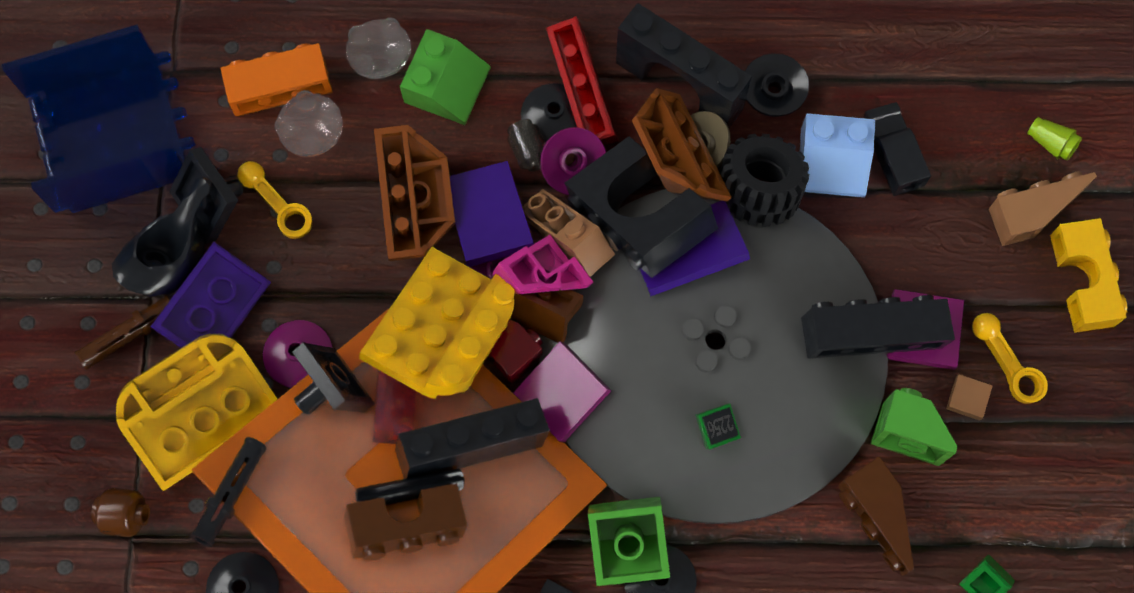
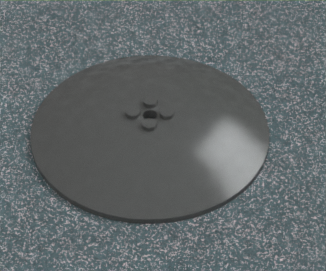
M664 189L645 195L618 209L617 213L626 217L650 215L663 208L680 194L671 193ZM702 198L709 205L719 202V200ZM800 208L794 212V215L789 220L785 218L784 222L779 225L771 222L769 227H762L761 223H756L755 226L749 225L748 220L742 219L739 221L734 218L735 213L731 212L748 249L750 260L650 297L640 270L637 271L630 265L625 257V253L621 249L618 252L613 249L616 255L590 277L593 281L591 286L583 289H571L584 296L583 305L568 322L564 343L598 376L611 392L566 440V443L608 485L609 489L624 499L634 500L661 496L663 516L693 523L726 524L761 519L785 511L823 489L843 471L868 437L884 396L888 372L887 353L808 359L801 317L812 308L813 304L820 302H833V306H843L852 300L864 299L867 300V304L878 303V300L866 274L849 249L832 231ZM711 333H718L724 338L725 346L720 350H713L707 346L705 338ZM539 334V337L543 341V344L540 346L543 355L539 358V364L558 344ZM730 403L741 438L708 450L705 447L695 414Z

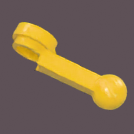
M248 161L239 167L237 172L238 180L244 187L254 188L278 215L277 224L283 235L291 239H299L310 232L313 221L309 210L298 203L287 204L265 180L264 169L259 163ZM293 214H299L305 218L304 226L297 231H292L286 227L287 218Z
M991 313L978 315L972 323L973 333L977 338L985 341L1004 371L1012 396L1024 404H1031L1041 400L1048 389V383L1044 374L1036 368L1022 367L1000 332L1001 324L995 315ZM1022 377H1028L1034 383L1035 389L1031 396L1024 395L1019 389V381Z

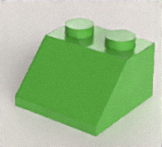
M426 29L400 85L403 101L411 106L466 125L491 69L490 65L458 40Z
M910 388L895 389L882 404L871 440L872 445L936 466H940L956 454L958 446L932 401L922 398V393Z
M661 496L589 505L588 520L597 586L670 578Z

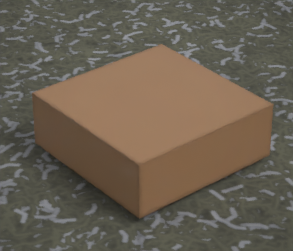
M958 374L955 378L946 409L979 421L982 420L992 385Z

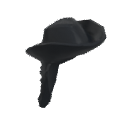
M205 177L195 179L189 194L183 198L172 214L158 217L125 244L112 263L113 277L120 285L129 291L149 297L174 293L180 288L204 255L205 238L196 226L200 206L204 197L209 194L212 181Z

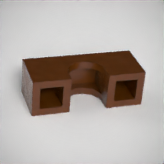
M458 484L421 490L417 501L420 516L411 522H399L393 519L387 512L384 497L346 504L344 519L353 559L363 558L364 561H374L385 557L387 552L401 550V553L408 554L421 550L423 545L438 543V546H448L457 543L464 536L468 526Z

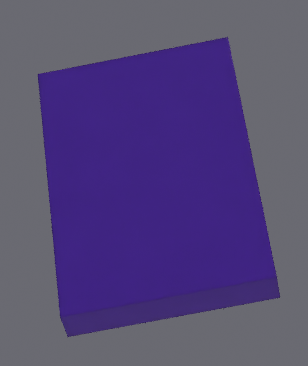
M508 161L450 176L455 226L468 267L508 257L525 246L529 248L534 245Z
M719 201L710 205L718 226L716 231L653 278L642 269H639L650 297L750 260L748 249L725 201Z
M213 242L151 325V328L180 348L196 338L207 334L220 333L232 337L271 282Z

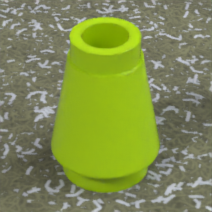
M1040 117L1034 120L1027 133L1056 159L1061 157L1066 161L1071 158L1082 140V137L1076 134L1077 130L1045 119L1043 120Z

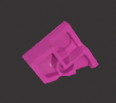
M551 235L546 236L529 248L527 246L523 247L502 260L492 273L493 275H499L506 283L510 284L514 288L515 294L588 288L593 283L577 259L573 257L569 260Z

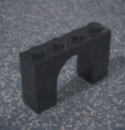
M637 3L618 27L616 64L642 81L656 63L672 69L682 76L697 92L700 99L698 112L708 111L715 113L730 128L744 109L752 76Z
M628 136L564 183L570 195L567 198V202L573 210L579 214L583 213L585 218L597 225L605 234V238L610 246L617 252L621 249L635 270L642 269L653 278L716 231L718 226L711 206L690 188L650 215L626 217L618 214L617 211L620 205L629 195L657 176L647 151Z

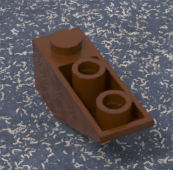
M877 457L846 478L838 486L842 491L839 493V496L850 511L855 510L863 521L861 527L867 537L873 542L877 540L885 551L882 556L889 568L894 572L899 571L904 576L914 570L902 490L881 458Z

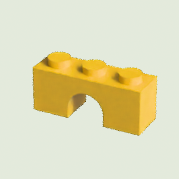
M1101 218L1060 224L1050 235L1058 267H1079L1087 274L1089 279V288L1076 290L1066 299L1074 333L1115 327L1127 318L1128 306L1125 296L1120 294L1117 282L1119 279L1118 266L1111 259L1109 232L1103 228Z

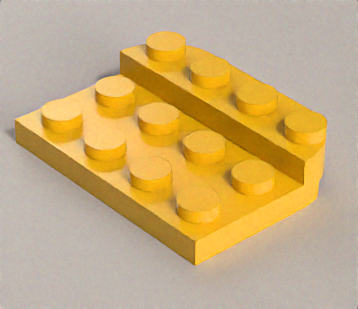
M431 247L360 351L359 359L426 397L436 399L437 395L448 396L459 392L463 394L472 385L475 375L503 330L507 328L514 309V288L497 274L491 280L436 248Z
M220 333L207 334L196 338L128 382L117 399L116 420L125 438L162 491H165L192 473V469L274 403L277 397L247 352L236 340Z

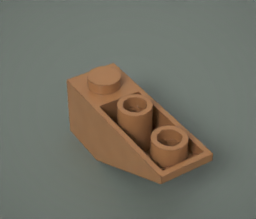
M1074 172L1064 176L1061 181L1050 184L1049 180H1043L1031 185L1028 190L1018 192L1017 189H1009L999 193L997 199L990 206L989 212L1002 246L1035 238L1097 177L1096 173L1082 175L1081 172Z
M542 189L538 194L532 196L522 207L526 220L544 238L551 235L567 258L570 260L575 257L589 277L616 255L597 225L546 190Z

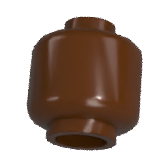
M109 488L94 500L91 517L93 523L97 525V528L103 534L133 537L139 533L142 526L147 525L150 518V507L145 503V498L141 492L130 489Z

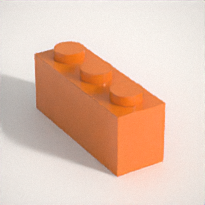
M319 43L300 44L292 50L280 53L268 52L260 58L248 61L236 60L228 66L220 67L228 104L235 117L333 92Z

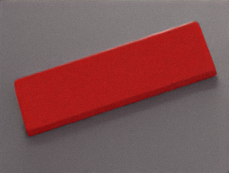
M577 16L547 27L546 31L576 126L594 133L603 145L618 142V135L585 33Z

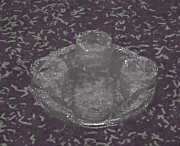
M396 19L371 20L362 25L353 26L348 32L349 40L346 44V57L351 68L359 75L370 79L387 78L396 74L406 65L411 54V41L406 30L400 26Z
M303 90L283 106L275 122V130L280 142L289 152L301 157H315L326 153L337 143L342 133L343 119L339 108L330 98Z

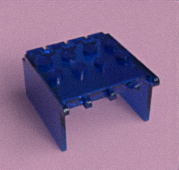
M138 24L1 64L5 74L25 98H29L28 102L33 122L38 123L35 125L40 150L46 153L42 158L48 177L32 182L31 186L35 193L55 213L66 209L76 213L174 183L186 158L184 150L193 148L196 145L193 137L181 139L177 128L176 120L185 118L187 112L184 107L172 109L167 91L178 88L177 78L164 80L160 65L169 63L172 60L170 53L164 51L155 54Z

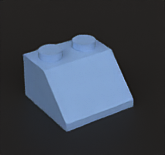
M806 114L801 127L800 152L805 156L803 162L808 163V174L810 175L804 192L865 198L874 152L875 119Z

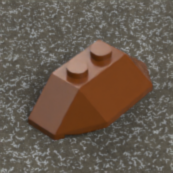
M656 88L634 116L632 122L664 187L668 192L681 194L690 188L701 198L727 202L732 197L680 94Z
M409 125L374 129L388 260L395 261L424 257L430 248L434 247L456 224L448 159L430 142L417 134Z

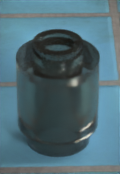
M530 119L515 122L507 129L509 135L507 141L520 169H528L529 172L538 171L541 169V154L546 142L538 126L533 124Z

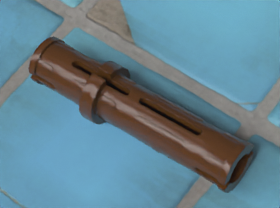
M165 295L142 311L135 310L131 313L133 315L131 318L104 333L83 348L74 351L83 367L88 370L144 333L146 336L153 333L151 325L170 301L169 298Z

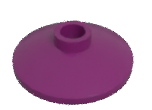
M570 127L558 131L547 141L541 154V170L545 180L556 191L569 195L564 183L606 153L604 145L594 133L584 128ZM573 153L575 160L571 165H567L565 162L566 156Z
M304 320L290 321L277 327L268 337L263 350V361L268 374L280 385L292 388L308 375L298 359L290 355L292 347L299 346L304 342L333 348L326 332L315 323Z

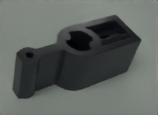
M894 102L865 111V119H875L874 148L892 195L896 196L925 187L931 174L912 130L906 127L898 103Z

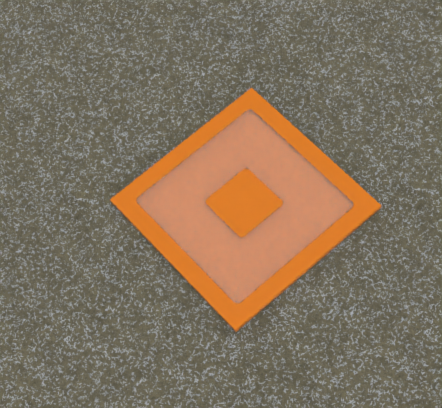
M389 309L337 350L338 354L375 402L365 413L334 410L327 400L311 414L302 412L296 405L294 398L314 382L308 374L192 469V472L215 494L228 468L244 444L246 437L254 438L267 447L233 507L235 509L234 516L308 593H498L608 486L565 443L559 442L549 431L542 447L460 468L464 475L465 485L459 492L468 526L464 536L457 543L448 546H438L437 542L423 545L421 550L408 554L401 553V550L387 552L385 557L374 561H364L363 557L353 559L344 519L346 504L356 503L355 493L356 489L360 487L404 479L395 452L400 433L521 402L483 364L475 375L472 385L463 394L459 392L448 396L437 395L436 399L422 395L360 360V351ZM246 463L242 464L231 486H234L237 482L244 467L246 466ZM224 497V498H223V500H222V503H223V504L225 503L227 497ZM418 499L386 505L389 515L399 522H411L420 516L417 505Z

